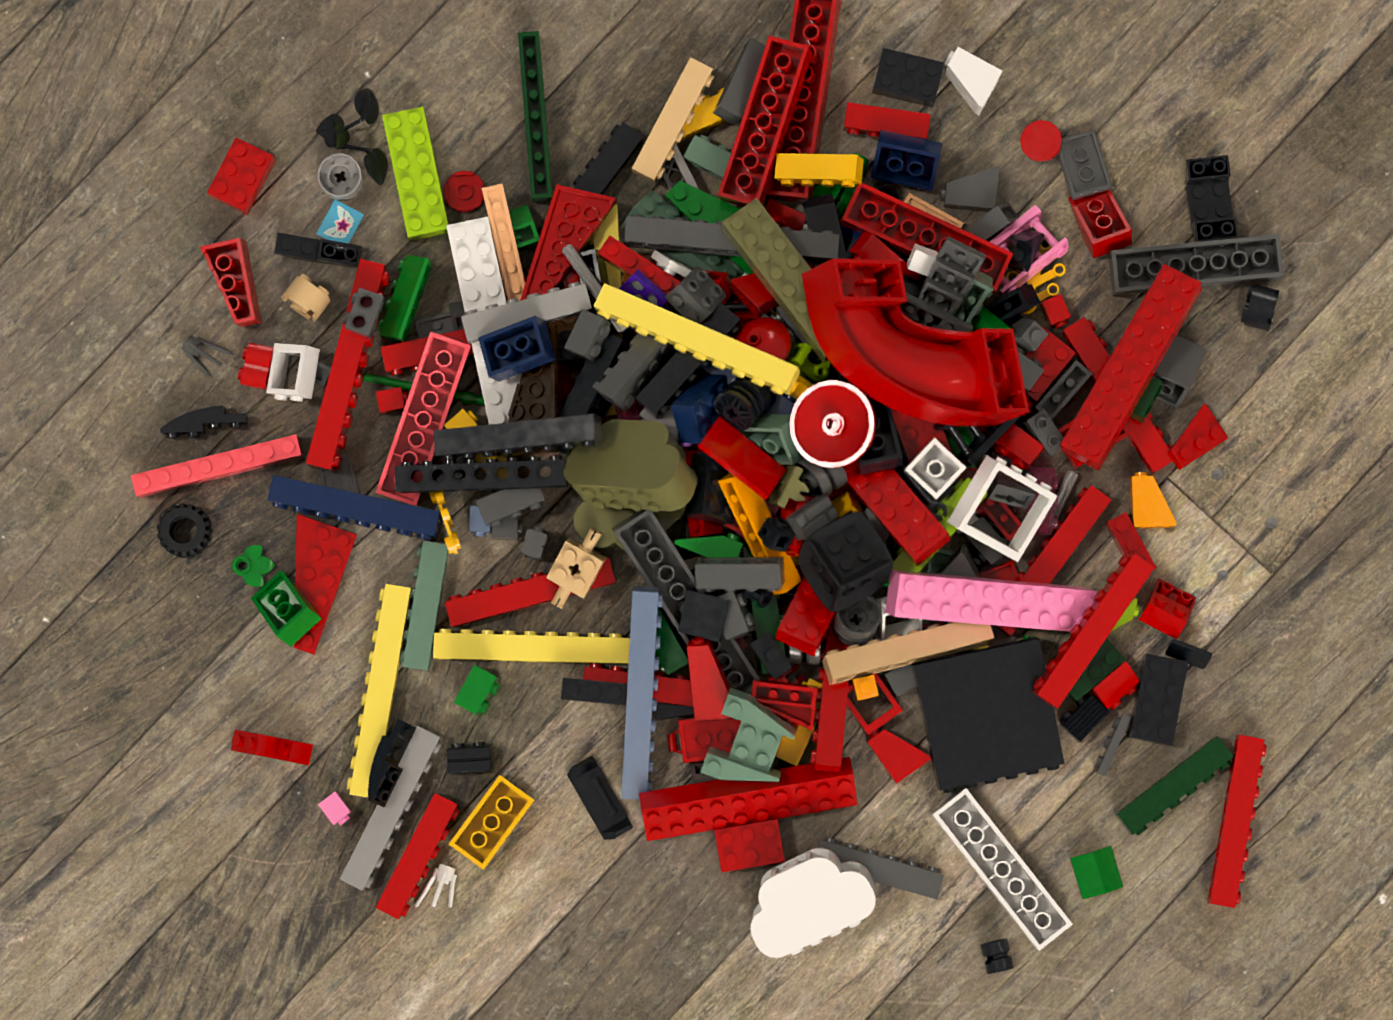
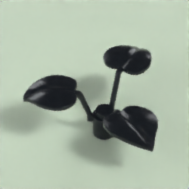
M366 88L358 91L354 99L355 109L361 116L358 120L344 127L343 119L338 114H331L320 123L315 132L324 138L329 148L336 150L347 148L366 152L367 155L364 157L365 168L371 178L381 186L384 183L388 170L387 158L383 151L379 148H374L371 151L369 148L347 144L350 140V134L347 131L349 128L363 122L364 119L368 124H373L378 118L379 106L377 99L372 91Z

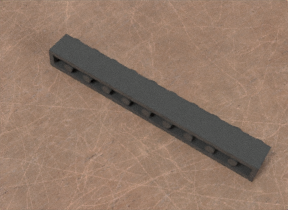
M640 214L626 216L624 245L627 247L742 257L722 232V221L714 224L700 219L691 222L686 221L684 218L668 220L662 216H653L652 218H645ZM780 227L806 262L823 264L833 258L838 259L839 234L828 230L819 233L813 232L811 229L796 231L790 227Z

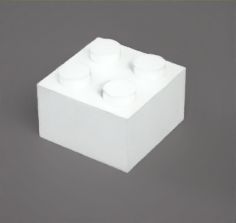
M933 437L904 469L937 499L966 467Z

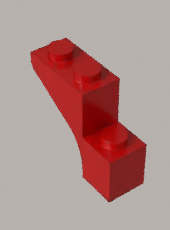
M236 729L231 746L232 751L309 765L313 744Z

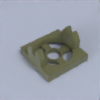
M784 466L787 470L771 492L767 500L768 504L785 508L789 498L794 501H804L806 499L800 495V492L808 493L809 489L805 483L798 480L803 471L798 466Z

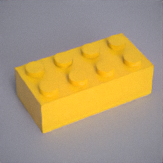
M499 775L449 845L484 870L535 800L502 775Z

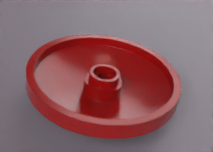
M824 381L808 388L796 401L790 417V433L797 450L810 462L828 468L844 467L861 458L869 449L876 430L875 412L867 396L855 386L842 381Z

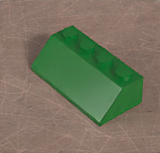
M406 255V258L401 260L398 271H401L398 279H394L391 288L394 291L391 299H387L384 308L387 311L385 319L381 318L377 330L380 331L381 337L398 343L406 342L432 268L429 259Z

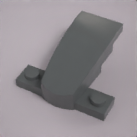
M947 236L926 276L918 298L906 293L907 302L899 305L901 311L912 321L928 327L971 332L973 325L951 314L962 301L963 295L973 282L975 274L985 260L986 255Z

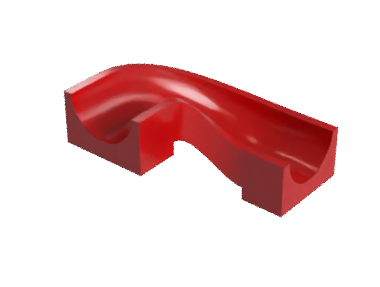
M833 258L801 274L810 322L821 349L834 367L848 381L871 398L903 414L949 426H996L1029 412L1014 329L981 328L974 332H959L932 328L912 321L904 315L899 306L907 302L900 260Z

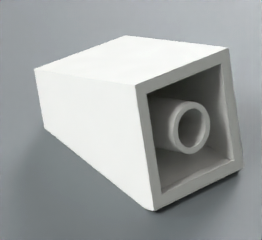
M958 47L955 52L951 51L944 65L947 68L945 75L974 113L980 115L1001 76L1002 70Z

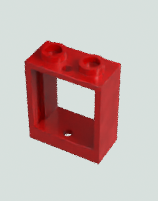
M877 673L872 674L875 677L876 684L893 708L867 725L847 696V708L867 736L903 711ZM850 681L848 684V693L854 690L853 684Z

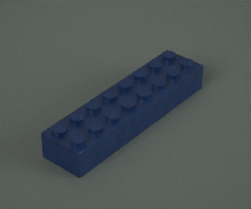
M275 475L272 477L267 499L272 502V506L275 508L287 510L289 506L293 507L295 512L308 514V511L314 512L313 515L326 519L331 515L335 516L334 519L336 521L344 523L354 520L358 526L370 528V524L376 525V529L385 532L395 529L398 534L411 537V534L414 533L418 534L417 538L432 541V538H438L442 520L440 511Z

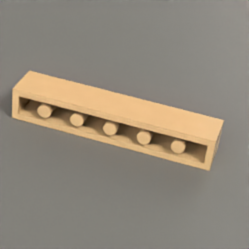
M690 57L632 167L633 173L652 183H655L657 179L661 180L666 170L663 167L667 160L671 161L676 151L673 147L676 142L680 143L685 134L683 129L686 123L690 125L695 115L693 112L695 106H700L705 96L702 94L705 87H710L715 76L712 75L713 68Z

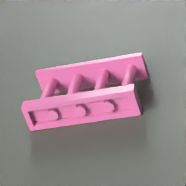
M1036 205L990 242L1010 251L1008 249V245L1011 243L1009 238L1031 227L1035 228L1037 232L1043 233L1045 235L1044 239L1052 248L1043 256L1037 251L1034 258L1036 261L1031 264L1028 272L1016 270L1019 275L1012 281L1003 276L1000 282L1003 286L1000 289L1001 297L1017 287H1021L1055 258H1061L1068 251V240L1064 238L1058 242L1040 222L1042 214Z

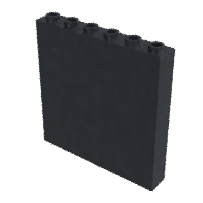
M1033 637L912 664L937 789L943 790V793L954 792L956 787L960 786L973 788L977 786L976 783L985 781V784L995 783L997 778L1002 777L1014 779L1020 773L1026 772V775L1039 773V769L1043 768L1055 770L1060 768L1059 765L1065 764L1054 708L1032 693L1035 689L1033 686L1039 677H1043L1046 673L1039 638Z

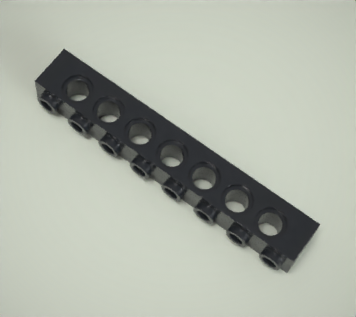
M550 456L549 460H541V457H528V461H520V458H507V462H498V459L492 458L485 459V463H477L476 459L464 460L462 464H456V460H445L443 464L435 465V461H422V465H413V462H401V466H395V492L401 494L568 487V481L563 473L566 460H562V456ZM545 466L550 467V475L546 478L541 477V469ZM523 467L529 469V475L526 478H520L519 471ZM502 468L508 470V476L505 479L498 478V471ZM480 469H485L487 472V476L483 480H478L476 476ZM464 470L465 478L457 481L455 478L456 472ZM421 471L423 479L418 483L414 482L413 475ZM437 471L444 472V478L440 482H436L434 479Z

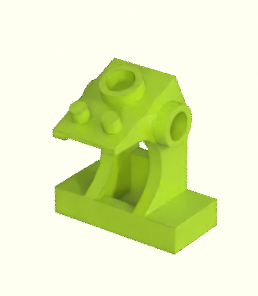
M807 343L795 344L785 362L797 366L800 375L811 383L827 381L830 375L829 367L831 362L828 360L823 363L817 356L814 362L811 363L807 356L812 348Z

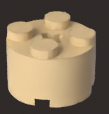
M301 274L300 277L296 276L281 298L284 302L288 299L292 303L290 307L308 320L312 317L313 322H316L331 302L328 296L329 292L320 285L317 288L311 283L312 280L308 276Z

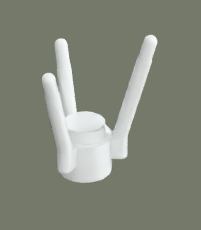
M440 864L438 869L435 868L432 877L414 906H419L436 879L439 884L432 906H436L443 885H448L450 881L448 907L451 908L457 875H454L456 869Z

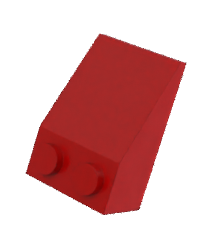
M1111 190L1075 200L1068 197L1084 242L1093 259L1108 254L1111 250H1119L1132 245V230Z

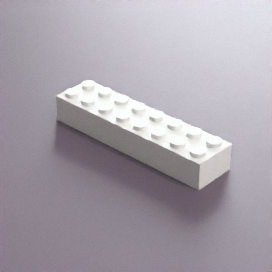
M966 788L931 814L1036 950L1040 951L1073 925Z

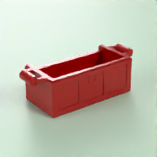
M695 718L678 720L679 729L667 735L669 752L674 751L682 754L683 763L704 761L709 746L730 753L741 721L735 718L696 721ZM676 733H680L682 750H677Z

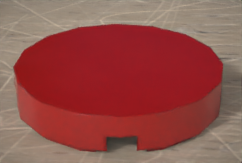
M1034 121L1026 126L1021 134V149L1029 159L1035 162L1050 161L1058 155L1062 148L1061 132L1056 125L1049 121Z
M471 171L455 172L444 185L443 193L445 200L450 208L457 212L468 213L475 211L484 201L482 191L484 183L479 176Z

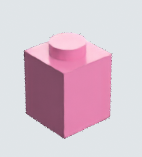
M338 792L332 793L318 804L333 825L339 823L341 826L350 819L349 814L352 811Z

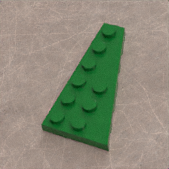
M679 181L665 194V198L691 222L700 219L706 220L707 223L716 224V222L724 221L740 210L682 181ZM727 256L746 275L754 273L742 257Z

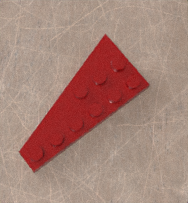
M556 184L520 301L527 299V295L539 293V295L547 294V290L558 286L572 266L563 254L562 249L571 244L577 253L582 252L617 203V198Z
M297 514L295 585L314 606L322 619L294 644V648L315 655L357 534Z

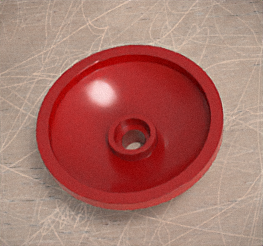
M763 317L751 320L743 325L740 331L733 337V339L783 361H786L790 354L792 343L790 333L780 321L773 318Z

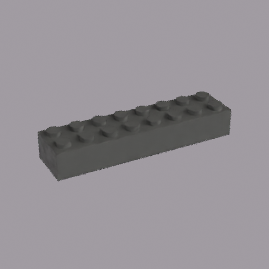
M1279 234L1111 250L1108 254L1113 296L1147 293L1163 264L1202 282V287L1280 280L1284 276Z

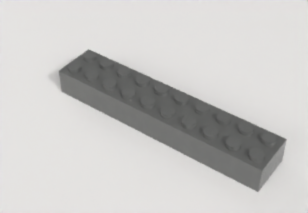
M641 509L611 529L647 585L659 588V594H663L662 608L678 631L687 590L704 593V591L696 588V579L653 512ZM678 632L686 645L689 640L697 637ZM722 633L720 642L711 640V643L728 683L733 689L752 694L753 679L760 678L734 639L726 640L724 633Z

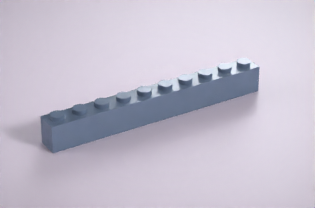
M633 586L621 799L640 800L639 793L652 791V781H648V774L653 773V760H649L650 752L654 753L655 740H651V732H655L656 719H652V711H656L657 698H653V690L657 691L658 678H654V670H659V657H655V650L660 649V636H656L657 628H661L662 615H658V607H662L663 594H659V588Z

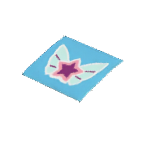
M334 199L316 234L327 240L349 244L364 214Z

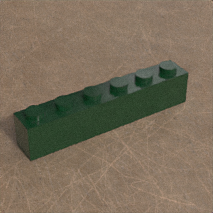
M1218 736L1214 737L1114 815L1130 835L1136 833L1138 836L1147 829L1146 824L1151 820L1155 823L1162 818L1164 810L1168 807L1173 809L1180 804L1181 801L1179 799L1185 794L1190 796L1198 790L1196 786L1203 781L1205 784L1214 777L1213 772L1218 768L1222 771L1231 764L1230 759L1234 756Z

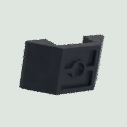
M1228 155L1186 160L1185 185L1190 226L1196 242L1239 238L1236 217H1233L1228 181V178L1231 176Z

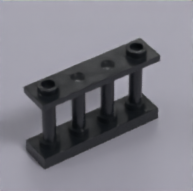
M1019 417L996 426H987L982 432L978 426H968L974 435V441L969 446L955 426L936 423L933 428L934 430H948L961 449V454L957 459L964 466H973Z

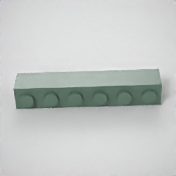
M423 541V544L418 546L417 558H420V563L414 569L413 578L417 579L416 587L411 588L410 599L413 600L412 608H408L407 620L410 621L409 629H405L403 636L406 648L401 650L400 662L403 663L402 667L423 671L430 670L434 633H436L449 554L446 544Z

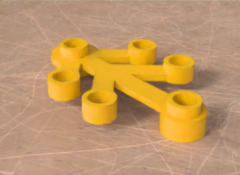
M1040 245L1038 251L1043 256L1052 247L1049 245L1047 248H1044ZM1058 263L1054 265L1052 270L1040 275L1041 271H1039L1027 281V284H1032L1035 290L1036 287L1055 277H1062L1065 274L1066 268L1063 264ZM1057 267L1063 269L1061 274L1056 273L1055 269ZM1010 271L1007 273L1006 278L1009 280L1008 277L1011 274H1014L1017 277L1018 273L1016 271ZM1051 283L1047 286L1046 290L1038 293L1037 296L1040 302L1050 296H1057L1059 286ZM1055 287L1057 292L1052 294L1049 292V288ZM1036 306L1023 314L1028 315L1033 313L1036 309Z
M429 492L433 505L437 503L439 505L449 535L444 538L449 554H458L457 549L461 548L456 531L451 533L450 528L454 527V523L448 509L443 508L442 504L446 503L443 492Z

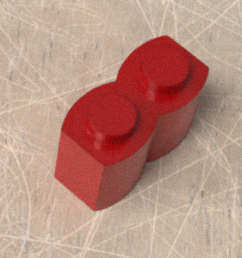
M249 343L248 347H244L242 359L245 360V363L238 372V380H240L242 386L267 391L274 347Z

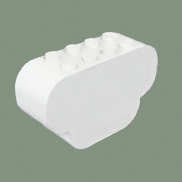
M826 848L811 849L769 869L761 879L758 895L759 904L755 907L752 916L751 935L763 954L779 958L790 953L796 955L803 951V947L809 944L815 946L823 941L822 938L829 935L834 937L842 932L841 929L848 926L850 928L858 926L861 920L871 914L875 906L876 886L870 872L858 862L847 861L841 863L837 855Z

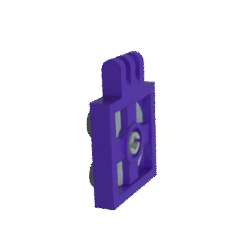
M638 269L618 288L670 311L664 305L667 302L666 295Z

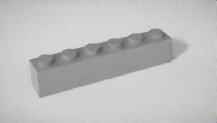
M575 282L569 284L566 289L560 290V287L547 290V294L539 295V293L527 295L525 300L519 301L518 298L506 301V305L498 306V304L486 306V310L477 312V309L466 311L465 315L461 316L468 344L478 342V337L532 316H537L544 319L546 323L580 315L582 309L591 312L592 307L586 284Z

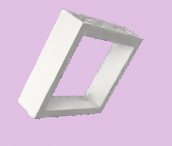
M986 455L947 522L1018 562L1057 498V495L1052 493V487L1041 481L1040 484H1037V479L1030 474L1021 475L1022 470L1011 464L1010 468L1007 467V461L997 456L995 460ZM999 470L1040 493L1009 546L968 524Z

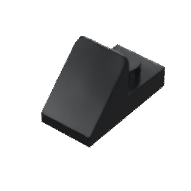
M1023 230L1011 236L1009 239L1015 245L1008 266L1012 269L1028 272L1045 235L1031 230Z

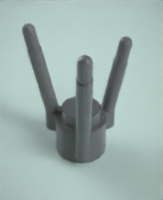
M191 335L184 342L182 350L187 352L186 357L191 359L207 377H210L211 374L196 357L201 354L218 366H222V363L203 351V345L228 355H232V351Z

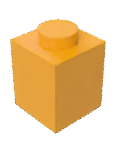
M874 675L852 680L856 701L879 696Z

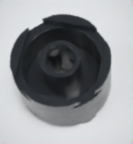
M1256 284L1254 286L1250 285L1246 299L1249 306L1244 305L1241 322L1245 326L1269 331L1280 290Z

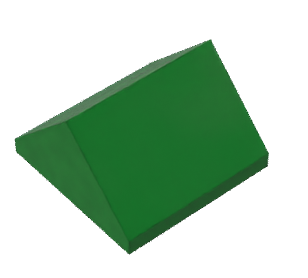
M1111 846L1070 858L1082 899L1106 894L1123 887Z

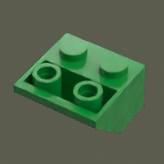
M528 205L510 210L509 214L518 252L537 246L539 235Z

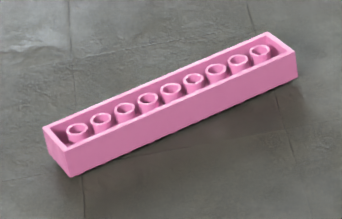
M892 570L889 579L885 613L903 618L1071 631L1083 619L1082 614L1089 606L1091 607L1095 602L1094 597L1097 591L1079 586Z

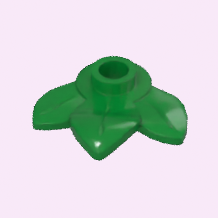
M261 545L247 547L243 555L237 556L232 562L234 573L243 576L245 583L253 587H263L264 580L262 575L269 573L275 567V564L269 558L261 556ZM241 562H245L247 564V567L244 570H241L239 568V564Z

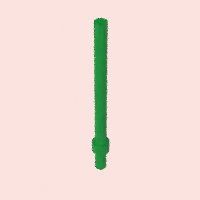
M365 373L364 377L366 382L396 388L401 387L405 390H411L413 382ZM468 391L464 393L455 392L453 398L455 400L463 401L462 403L471 405L474 403L485 406L482 396L473 395V392Z

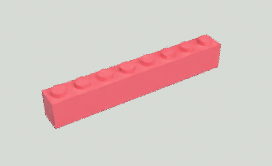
M295 434L133 474L131 478L135 495L142 498L303 458L304 456L300 439Z

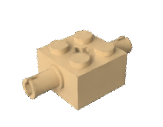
M589 528L583 543L571 537L565 541L546 577L559 585L553 600H551L553 605H556L558 600L561 599L557 607L563 608L570 593H574L582 598H585L607 559L606 556L593 550L602 535L601 532L597 531L592 538L596 529ZM575 564H578V565H579V567H578L579 571H578V572L574 570V568H575L574 565H575Z

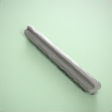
M568 244L562 249V252L596 300L602 287L575 248ZM609 318L618 332L622 333L627 329L617 324V320Z

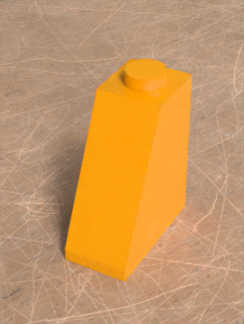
M1136 472L1135 476H1131L1129 478L1131 522L1135 529L1175 527L1176 520L1154 477L1147 476V472Z

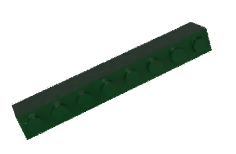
M539 31L518 33L531 200L532 203L549 202L552 200L553 192Z

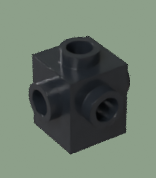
M767 517L758 532V536L769 550L783 552L787 551L796 535L789 527L788 522L781 517Z

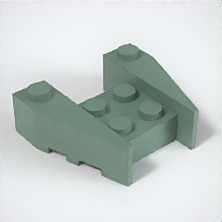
M730 688L721 714L741 721L730 753L709 746L700 773L720 780L779 782L781 771L775 770L771 766L782 735L794 739L796 729L785 720H781L769 708L764 707L752 695Z

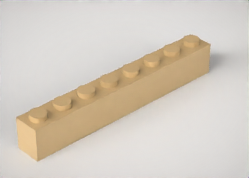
M949 621L946 625L942 626L940 624L931 625L927 630L923 631L914 629L903 636L894 634L883 641L879 639L871 640L864 646H859V644L847 647V650L840 652L838 649L826 653L827 655H825L822 663L829 685L989 645L994 640V635L990 625Z

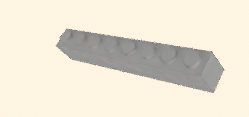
M419 726L416 727L413 737L398 765L403 771L385 807L376 806L340 880L362 891L366 887H371L375 879L372 876L375 868L380 869L385 859L382 855L385 849H390L394 838H392L394 831H399L404 819L401 817L404 811L408 812L414 800L411 797L414 791L418 793L423 784V781L420 780L423 773H428L433 764L430 761L434 753L438 754L443 744L440 742L441 737Z

